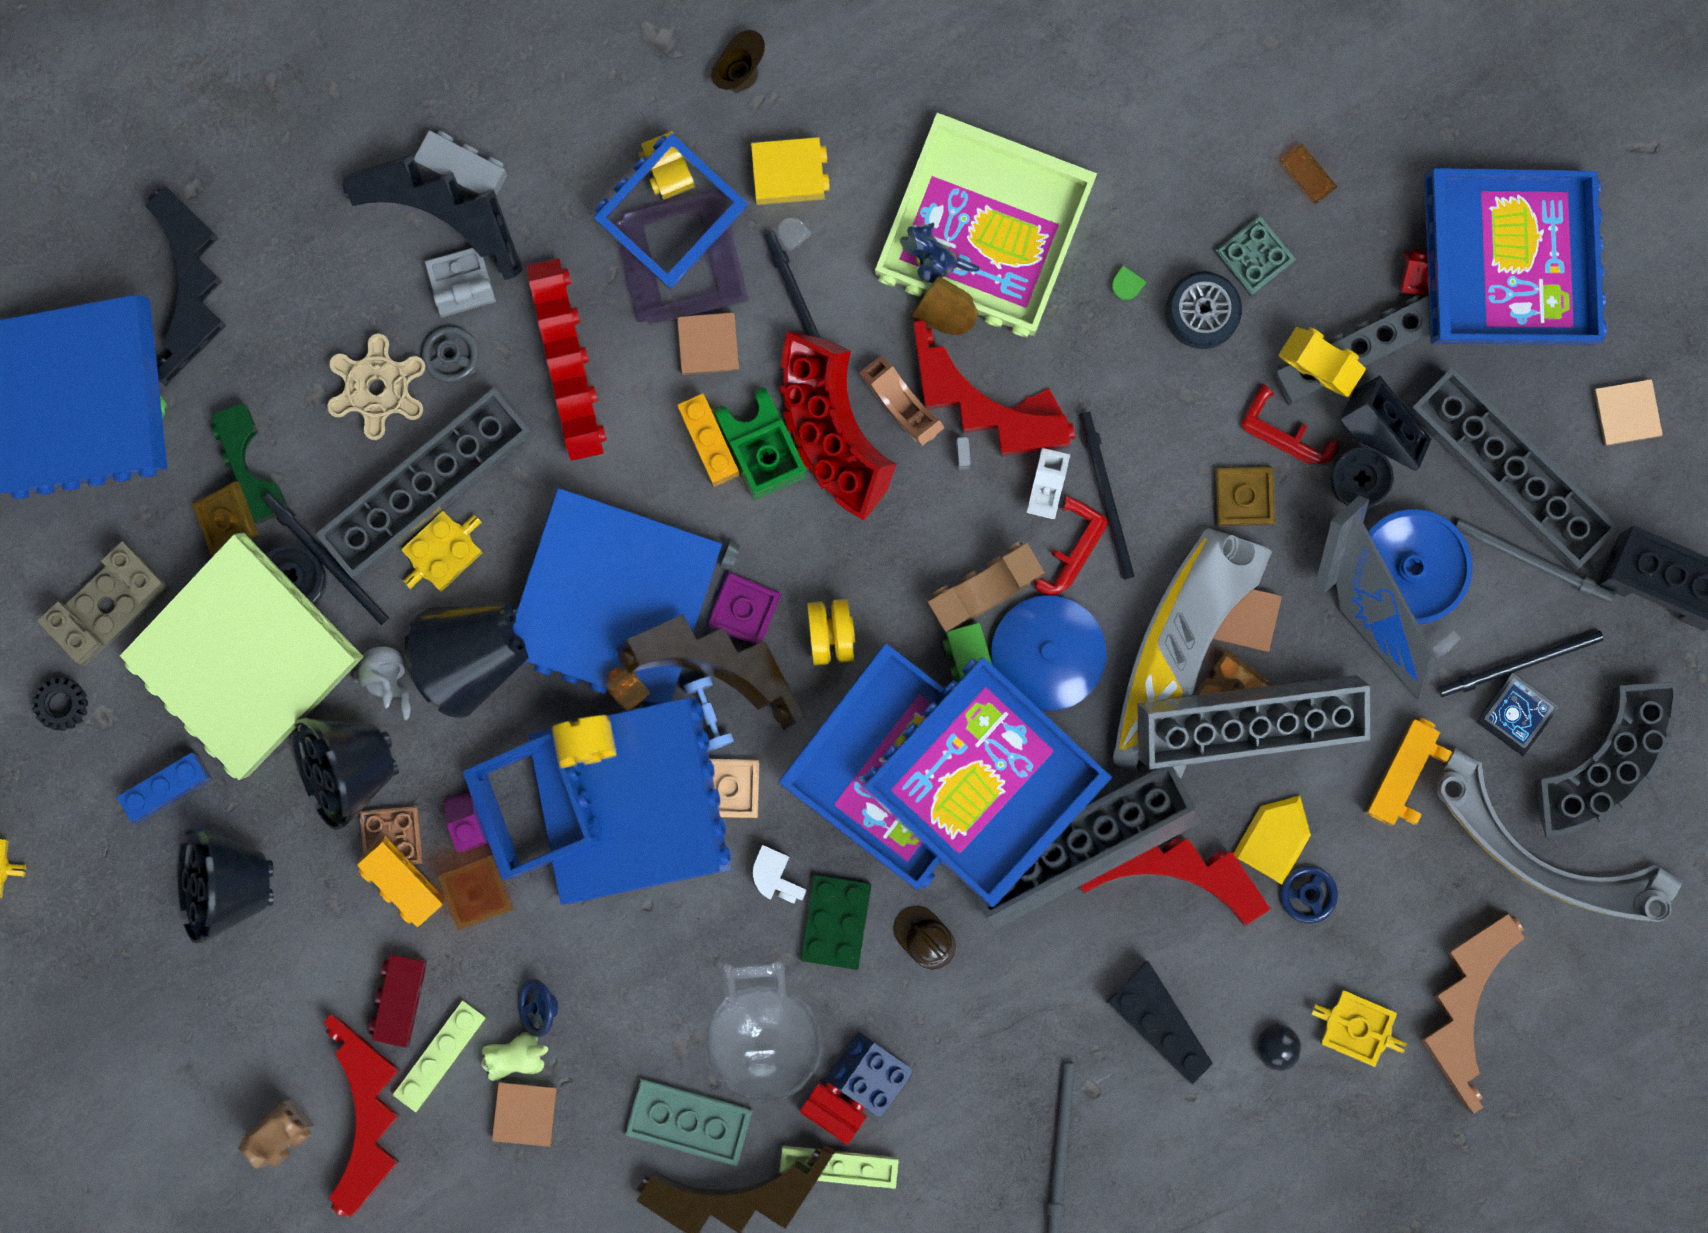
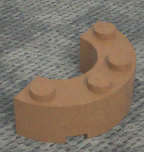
M1022 541L1015 543L1006 549L1008 552L1006 556L1002 558L998 556L986 563L985 565L988 569L980 574L973 571L961 578L963 583L950 589L946 585L932 593L934 599L928 603L945 632L961 626L962 622L968 619L972 620L1031 585V581L1034 579L1038 580L1045 574L1028 543L1024 545Z

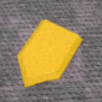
M1296 796L1260 806L1233 853L1238 860L1281 885L1311 836L1301 797Z

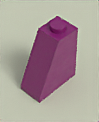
M468 790L444 799L446 823L456 851L465 854L489 845L470 791Z

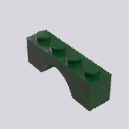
M243 402L211 415L214 421L213 424H210L216 440L221 439L224 450L221 451L222 458L227 467L232 466L235 476L231 477L232 482L240 483L254 522L260 524L277 517L264 503L262 498L271 492L287 508L288 506L280 486L276 482L262 481L253 477L246 465L247 447L250 441L258 434L248 406Z

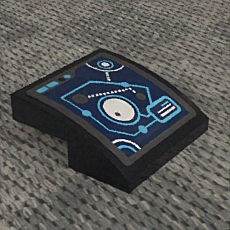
M1512 672L1476 722L1521 756H1524L1547 726L1559 706Z

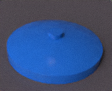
M1410 509L1386 516L1368 531L1418 625L1437 621L1452 612L1460 604L1471 583L1473 571L1472 556L1464 536L1449 520L1430 511Z
M1039 596L1016 605L1001 620L992 640L991 662L1007 680L1041 711H1058L1079 703L1096 687L1105 668L1106 643L1098 622L1084 607L1063 597Z

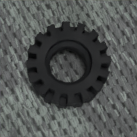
M65 678L49 679V682L44 681L40 684L42 687L34 692L37 694L36 697L32 698V703H34L32 710L37 715L36 719L43 723L42 725L54 730L66 731V729L75 728L77 723L80 724L83 721V715L86 716L88 712L86 711L88 701L85 698L87 696L85 691H82V687L79 684ZM64 693L70 698L71 707L66 714L58 716L51 711L50 701L54 695Z

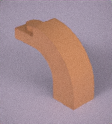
M880 355L859 372L876 398L915 442L918 441L923 446L928 441L934 439L945 428L940 420L916 398L895 368L883 356Z

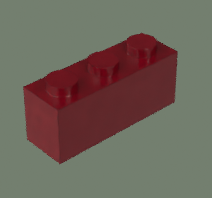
M390 955L389 960H384L381 976L385 977L383 988H378L375 1005H378L379 1009L377 1017L372 1016L369 1026V1034H373L372 1041L404 1048L410 1046L427 961L398 955Z

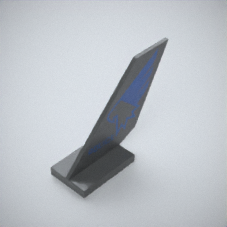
M1359 495L1331 521L1314 590L1325 594L1336 583L1342 613L1419 699L1423 692L1434 652L1363 523L1369 500Z

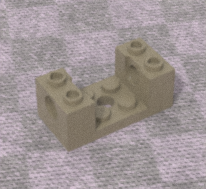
M123 541L101 560L106 567L66 604L58 601L37 620L76 663L85 667L170 588L143 558ZM105 598H112L115 603L113 611L108 614L102 613L100 610L101 601Z

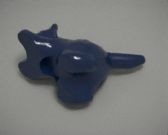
M934 222L928 225L910 226L907 229L909 237L903 236L900 238L903 249L907 253L919 258L920 264L917 272L921 280L933 284L938 276L944 277L955 268H960L967 272H977L980 269L978 265L956 257L950 248L939 243L933 237Z

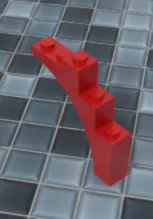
M1177 837L1164 846L1167 850L1164 854L1157 845L1079 886L1084 894L1105 882L1124 876L1144 874L1170 876L1190 882L1213 894L1230 908L1244 926L1270 910V907L1232 851L1226 854L1222 850L1208 859L1210 865L1206 866L1188 838L1181 841Z

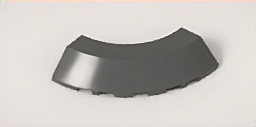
M1678 681L1622 685L1613 688V707L1610 721L1604 736L1594 751L1579 765L1563 774L1535 780L1537 809L1545 837L1572 833L1599 823L1623 808L1638 795L1640 790L1656 773L1667 746L1672 739L1671 734L1675 719L1677 718Z

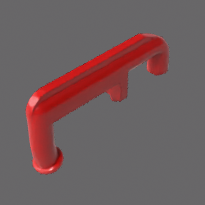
M1262 383L1261 388L1254 396L1242 419L1243 430L1304 463L1325 464L1331 461L1339 449L1337 440L1328 441L1321 453L1300 442L1307 428L1306 424L1301 425L1294 438L1257 419L1270 396H1274L1271 389Z
M1068 494L1064 499L1063 511L1070 510L1090 523L1069 557L1059 551L1052 550L1051 555L1065 563L1054 583L1051 584L1043 578L1033 581V584L1036 585L1035 589L1048 596L1057 595L1073 584L1107 526V520L1102 514L1081 501L1071 498Z

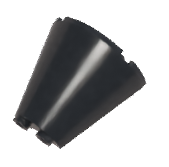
M510 603L432 607L418 613L409 624L411 626L410 633L405 636L404 647L407 667L420 694L427 702L433 701L439 706V712L455 718L469 716L529 658L523 639L514 633L513 626L517 621Z

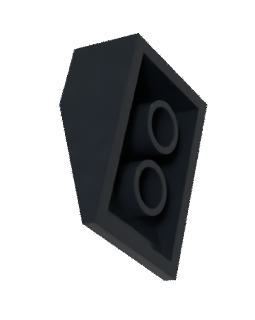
M1380 375L1353 390L1340 419L1344 428L1349 433H1352L1357 441L1378 450L1385 456L1414 471L1420 469L1432 440Z

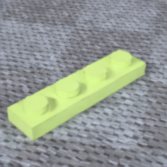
M462 1001L394 1092L393 1096L417 1112L480 1028L486 1017L468 1003Z
M782 1146L780 1172L796 1160L811 1168L807 1162L816 1149ZM835 1151L817 1181L896 1189L899 1157Z

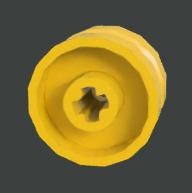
M848 599L833 600L831 603L832 618L830 619L826 618L825 604L822 601L807 603L814 666L829 664L831 660L829 646L834 645L836 659L839 663L854 662L853 643H855L853 617H850Z

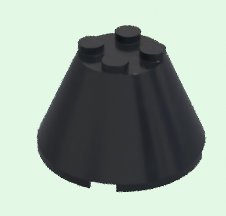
M311 718L299 719L294 723V727L298 726L296 733L292 734V744L301 780L308 796L314 795L321 808L316 809L321 819L330 828L339 830L344 828L393 776L399 773L397 762L392 758L389 749L392 747L391 738L387 731L381 732L373 724Z
M189 826L185 830L184 835L189 836L187 843L180 844L178 896L180 911H186L189 924H184V928L193 943H203L263 911L267 906L273 905L274 894L273 890L270 889V877H273L274 874L272 860H266L264 854L260 851L202 827Z

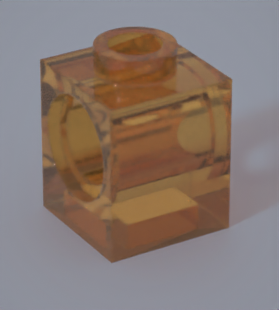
M620 665L606 676L609 681L604 686L625 712L632 709L651 694L634 672L629 674L627 669H622Z

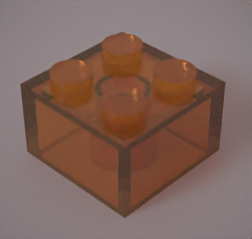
M493 855L438 875L458 931L515 911L505 880H502Z

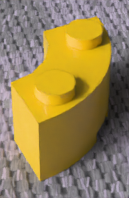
M1296 327L1278 356L1305 375L1306 373L1314 376L1320 382V385L1340 395L1349 397L1366 370L1357 361L1359 356L1349 349L1344 348L1342 351L1323 339L1324 335L1314 328L1309 327L1308 330Z

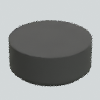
M729 541L721 560L720 568L728 571L732 569L740 548L738 543Z

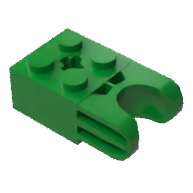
M764 387L755 391L754 401L758 409V415L750 422L744 423L735 420L727 407L719 406L714 409V418L753 501L806 478V468L767 389ZM767 456L769 460H774L772 464L767 465L763 463V457Z

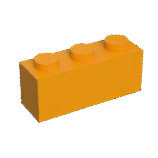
M704 393L678 404L679 412L713 487L740 476Z
M383 836L359 858L357 866L359 867L358 872L367 882L373 881L377 885L381 897L388 903L393 902L400 909L398 911L399 915L408 924L412 922L416 927H419L443 905L445 897L386 836Z

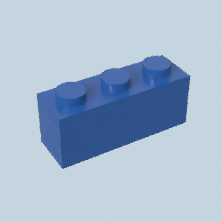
M190 753L116 798L132 823L138 824L210 781L212 777L199 755Z

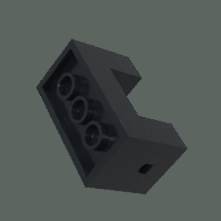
M1635 525L1621 532L1598 585L1623 597L1634 593L1680 613L1677 620L1702 631L1708 630V557Z

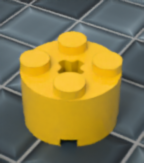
M607 715L587 717L570 723L568 721L552 726L560 768L575 766L580 762H584V765L601 762V759L617 756L611 723Z

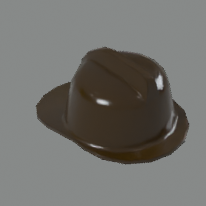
M754 30L741 31L735 35L712 68L711 78L713 84L719 89L731 90L736 94L752 87L758 79V65L765 52L763 36Z
M913 906L908 907L898 915L894 925L895 938L917 964L923 968L935 970L941 969L950 963L956 950L955 938L933 912L924 907Z

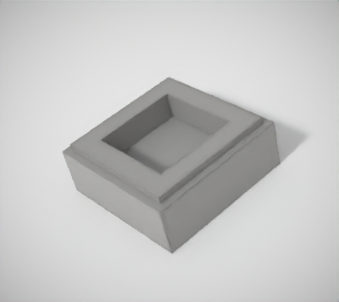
M967 437L957 438L958 470H967L971 465L969 439Z

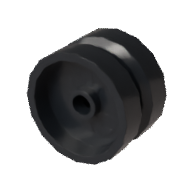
M282 545L266 555L288 579L292 574L298 577L295 582H291L313 605L322 598L327 587V573L324 565L311 551L299 545Z

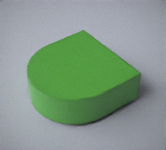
M1122 266L1112 282V291L1118 299L1130 301L1139 294L1146 281L1125 266Z

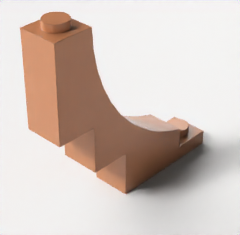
M1503 914L1446 952L1462 977L1433 995L1449 1021L1421 1038V1041L1467 1111L1472 1114L1483 1108L1479 1102L1483 1099L1474 1084L1469 1086L1467 1083L1480 1074L1474 1048V1022L1479 998L1485 983L1500 960L1514 946L1525 939L1521 933L1524 931L1523 926L1515 916L1511 918L1509 914Z

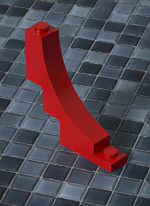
M925 320L914 321L925 407L928 410L960 405L964 433L998 429L1002 457L1039 452L1042 448L1053 450L1070 447V440L1075 439L1073 422L1067 423L1066 415L1039 416L1026 414L1006 408L992 401L964 378L950 359L944 346L929 348L928 345L934 344L932 327L926 328Z
M330 1014L323 1024L328 1027L326 1033L338 1043L341 1040L345 1042L335 1055L345 1071L352 1090L356 1112V1130L351 1157L345 1173L328 1199L333 1203L331 1208L342 1217H345L347 1214L351 1218L399 1163L378 1142L400 1115L378 1096L399 1073L400 1069L338 1016Z

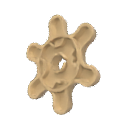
M374 334L368 340V353L362 360L354 361L344 354H336L330 360L331 370L344 379L345 389L342 394L330 399L327 407L328 412L338 418L345 416L349 412L360 413L365 419L364 433L371 440H379L385 434V420L390 414L400 413L409 420L419 419L423 414V405L419 400L409 395L408 384L411 380L420 377L424 373L425 363L417 356L409 357L403 362L393 361L388 354L389 340L383 334ZM375 380H381L385 385L384 391L377 396L371 394L369 391L370 384Z

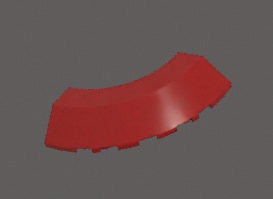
M789 331L786 335L782 353L783 385L780 386L781 394L784 393L786 407L784 417L788 431L793 434L798 447L797 451L804 466L811 470L818 480L817 484L820 488H825L835 498L834 501L846 511L862 520H866L888 491L897 464L886 458L871 445L854 418L847 388V371L851 350L826 339Z

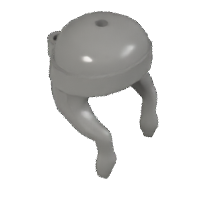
M386 646L373 647L367 650L358 664V670L354 671V682L359 683L361 688L366 686L371 694L383 697L385 708L389 707L392 697H402V712L404 719L407 720L411 712L409 692L397 684V679L405 673L402 655L396 649Z

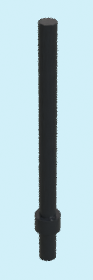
M774 231L765 234V240L772 253L771 261L774 267L779 269L806 334L821 338L788 264L790 259L787 252L782 250Z
M1084 412L1079 414L1085 436H1083L1085 448H1089L1124 580L1134 578L1135 575L1100 449L1102 441L1100 434L1096 433L1091 412Z
M271 492L262 498L264 503L277 515L276 519L282 526L286 525L380 625L389 619L385 612L294 517L296 514L289 507L285 508Z
M1599 630L1473 675L1467 673L1459 676V680L1439 686L1440 696L1443 698L1460 691L1466 693L1476 689L1477 685L1602 642L1604 637Z

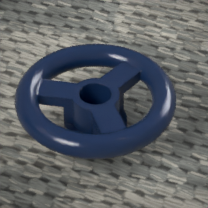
M1302 866L1294 869L1287 875L1281 886L1280 898L1284 910L1290 917L1302 923L1312 924L1326 919L1333 912L1338 900V890L1334 879L1328 872L1316 866ZM1306 874L1315 875L1312 882L1304 884L1300 890L1290 889L1291 884L1298 877ZM1324 881L1329 889V901L1322 910L1319 904L1323 898V891L1320 885ZM1307 889L1314 891L1315 896L1312 900H1308L1305 897ZM1289 898L1300 899L1303 904L1311 907L1314 914L1305 915L1298 912L1292 906Z
M537 979L525 982L519 993V1015L526 1031L534 1037L546 1035L551 1029L554 1017L558 1013L556 997L550 994L546 985ZM532 988H535L533 1000H531L530 1005H527L528 993ZM531 1013L533 1017H536L540 1028H536L532 1024L528 1014Z

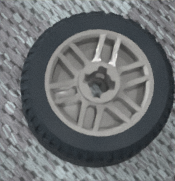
M1208 271L1195 272L1178 281L1170 292L1165 308L1166 322L1170 331L1181 343L1197 349L1214 348L1226 342L1237 329L1242 316V301L1236 287L1224 276ZM1205 306L1207 308V313L1201 314L1200 308H1203Z

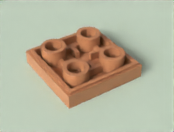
M734 312L677 317L682 375L739 370Z
M1254 589L1251 590L1229 612L1212 640L1269 653L1282 596Z
M418 806L360 812L363 855L383 836H386L413 865L423 864Z
M499 1082L492 1141L551 1147L557 1088Z

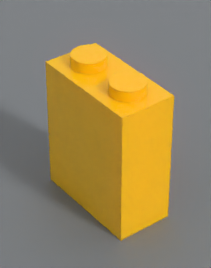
M820 137L751 143L757 205L825 199L824 191H829L830 187L828 173L823 174L822 163H827L826 145L820 146Z

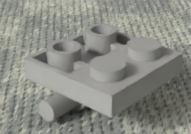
M474 248L425 261L434 292V300L438 306L441 318L496 302L484 257H480Z

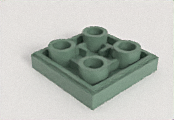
M1261 216L1215 251L1250 296L1255 294L1296 260Z

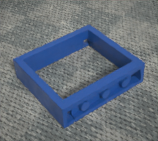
M673 133L668 138L663 135L652 147L656 151L648 159L643 156L633 167L636 171L629 180L624 177L613 189L616 194L610 201L606 198L603 199L594 210L597 213L594 220L670 290L748 207V203ZM673 147L730 199L733 204L667 274L607 217Z
M553 732L463 771L502 880L515 879L602 841L599 835L602 832L601 824L597 818L592 816L589 808L592 805L591 797L586 790L582 789L579 781L582 778L581 770L578 765L560 768ZM551 746L584 838L520 865L488 774Z

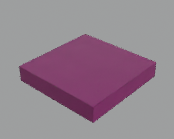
M728 572L707 626L716 630L725 628L728 635L752 645H757L764 639L782 594Z

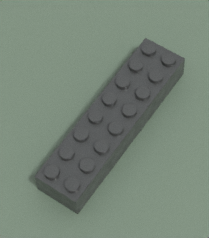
M1454 367L1409 410L1416 421L1572 572L1580 569L1620 528Z
M492 388L315 535L348 575L357 582L532 438L533 434L498 391Z
M1358 675L1137 703L1138 758L1149 769L1369 741L1370 685Z
M1173 766L1158 768L1085 806L994 907H989L979 896L976 895L987 920L995 929H998L1202 823V820Z

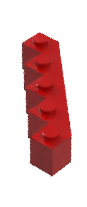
M560 258L527 265L528 280L535 303L537 320L544 343L546 360L553 383L555 400L562 423L569 459L574 461L604 454L602 442L607 441L604 426L603 424L598 425L593 403L598 402L595 386H589L584 364L589 363L586 346L580 347L576 325L580 324L577 307L571 308L567 286L572 284L568 268L562 269Z

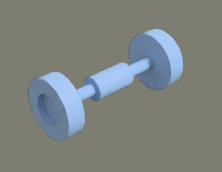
M705 677L683 686L686 695L698 692L706 725H710L715 738L709 741L708 751L734 742L731 733L723 736L719 735L715 724L718 721L713 707L706 700L703 690L713 686L711 677Z

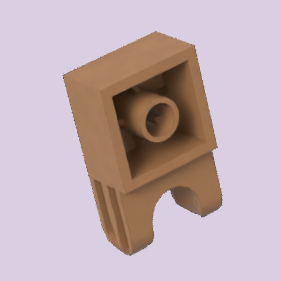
M292 1099L283 1101L239 1140L241 1145L238 1147V1150L256 1169L269 1165L272 1167L278 1166L290 1155L287 1150L292 1145L294 1147L300 1146L312 1135L309 1130L314 1124Z

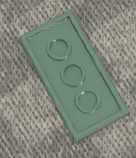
M640 1079L625 1136L737 1167L753 1110Z

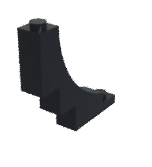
M413 154L353 172L342 179L344 194L347 199H350L352 206L384 202L407 205L423 210L438 217L459 232L472 245L480 257L495 254L496 268L499 273H502L504 280L514 278L523 271L494 190L463 199L453 172L422 181Z
M165 186L162 190H155L149 196V203L146 205V208L155 216L170 242L177 267V303L170 328L162 342L173 354L170 357L165 356L157 363L158 380L164 386H167L226 325L203 303L222 281L199 259L219 238Z

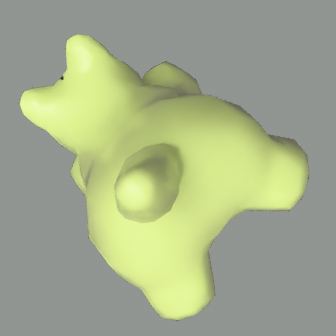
M523 1032L508 1044L484 1046L482 1054L485 1057L482 1060V1067L489 1072L488 1078L491 1081L500 1080L513 1072L534 1075L543 1069L544 1061L540 1059V1056H543L548 1051V1047L537 1045L538 1037H534L528 1032Z

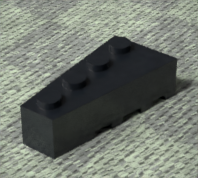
M1145 961L1106 1002L1190 1084L1193 1085L1213 1064L1149 961Z

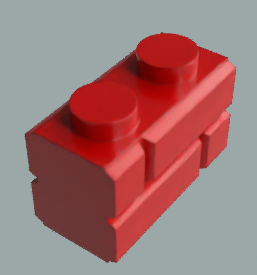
M828 1081L824 1086L818 1083L799 1113L848 1146L867 1117L863 1113L865 1107L853 1099L847 1102L839 1097L841 1091Z

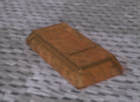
M1302 143L1280 160L1281 164L1315 205L1338 187Z

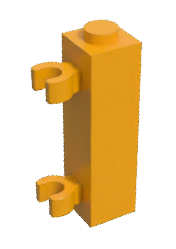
M1420 718L1419 721L1415 719L1410 721L1365 814L1388 826L1395 825L1398 817L1413 825H1417L1422 814L1404 805L1429 755L1440 762L1448 763L1453 753L1435 744L1441 732L1434 729L1436 726L1434 723L1424 718Z

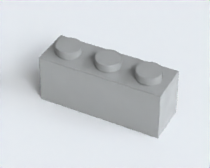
M429 130L414 157L417 167L436 177L453 172L459 189L473 196L494 190L497 196L507 177L505 169L502 168L504 166L503 163L492 157H488L486 160L478 156V151L467 144H463L461 147L453 143V138L442 131H438L435 134Z

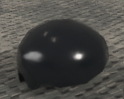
M1277 1024L1267 1027L1259 1035L1257 1053L1267 1068L1282 1072L1293 1068L1299 1061L1301 1042L1291 1028Z

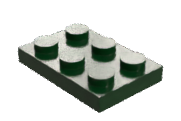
M814 875L801 961L858 970L872 884Z

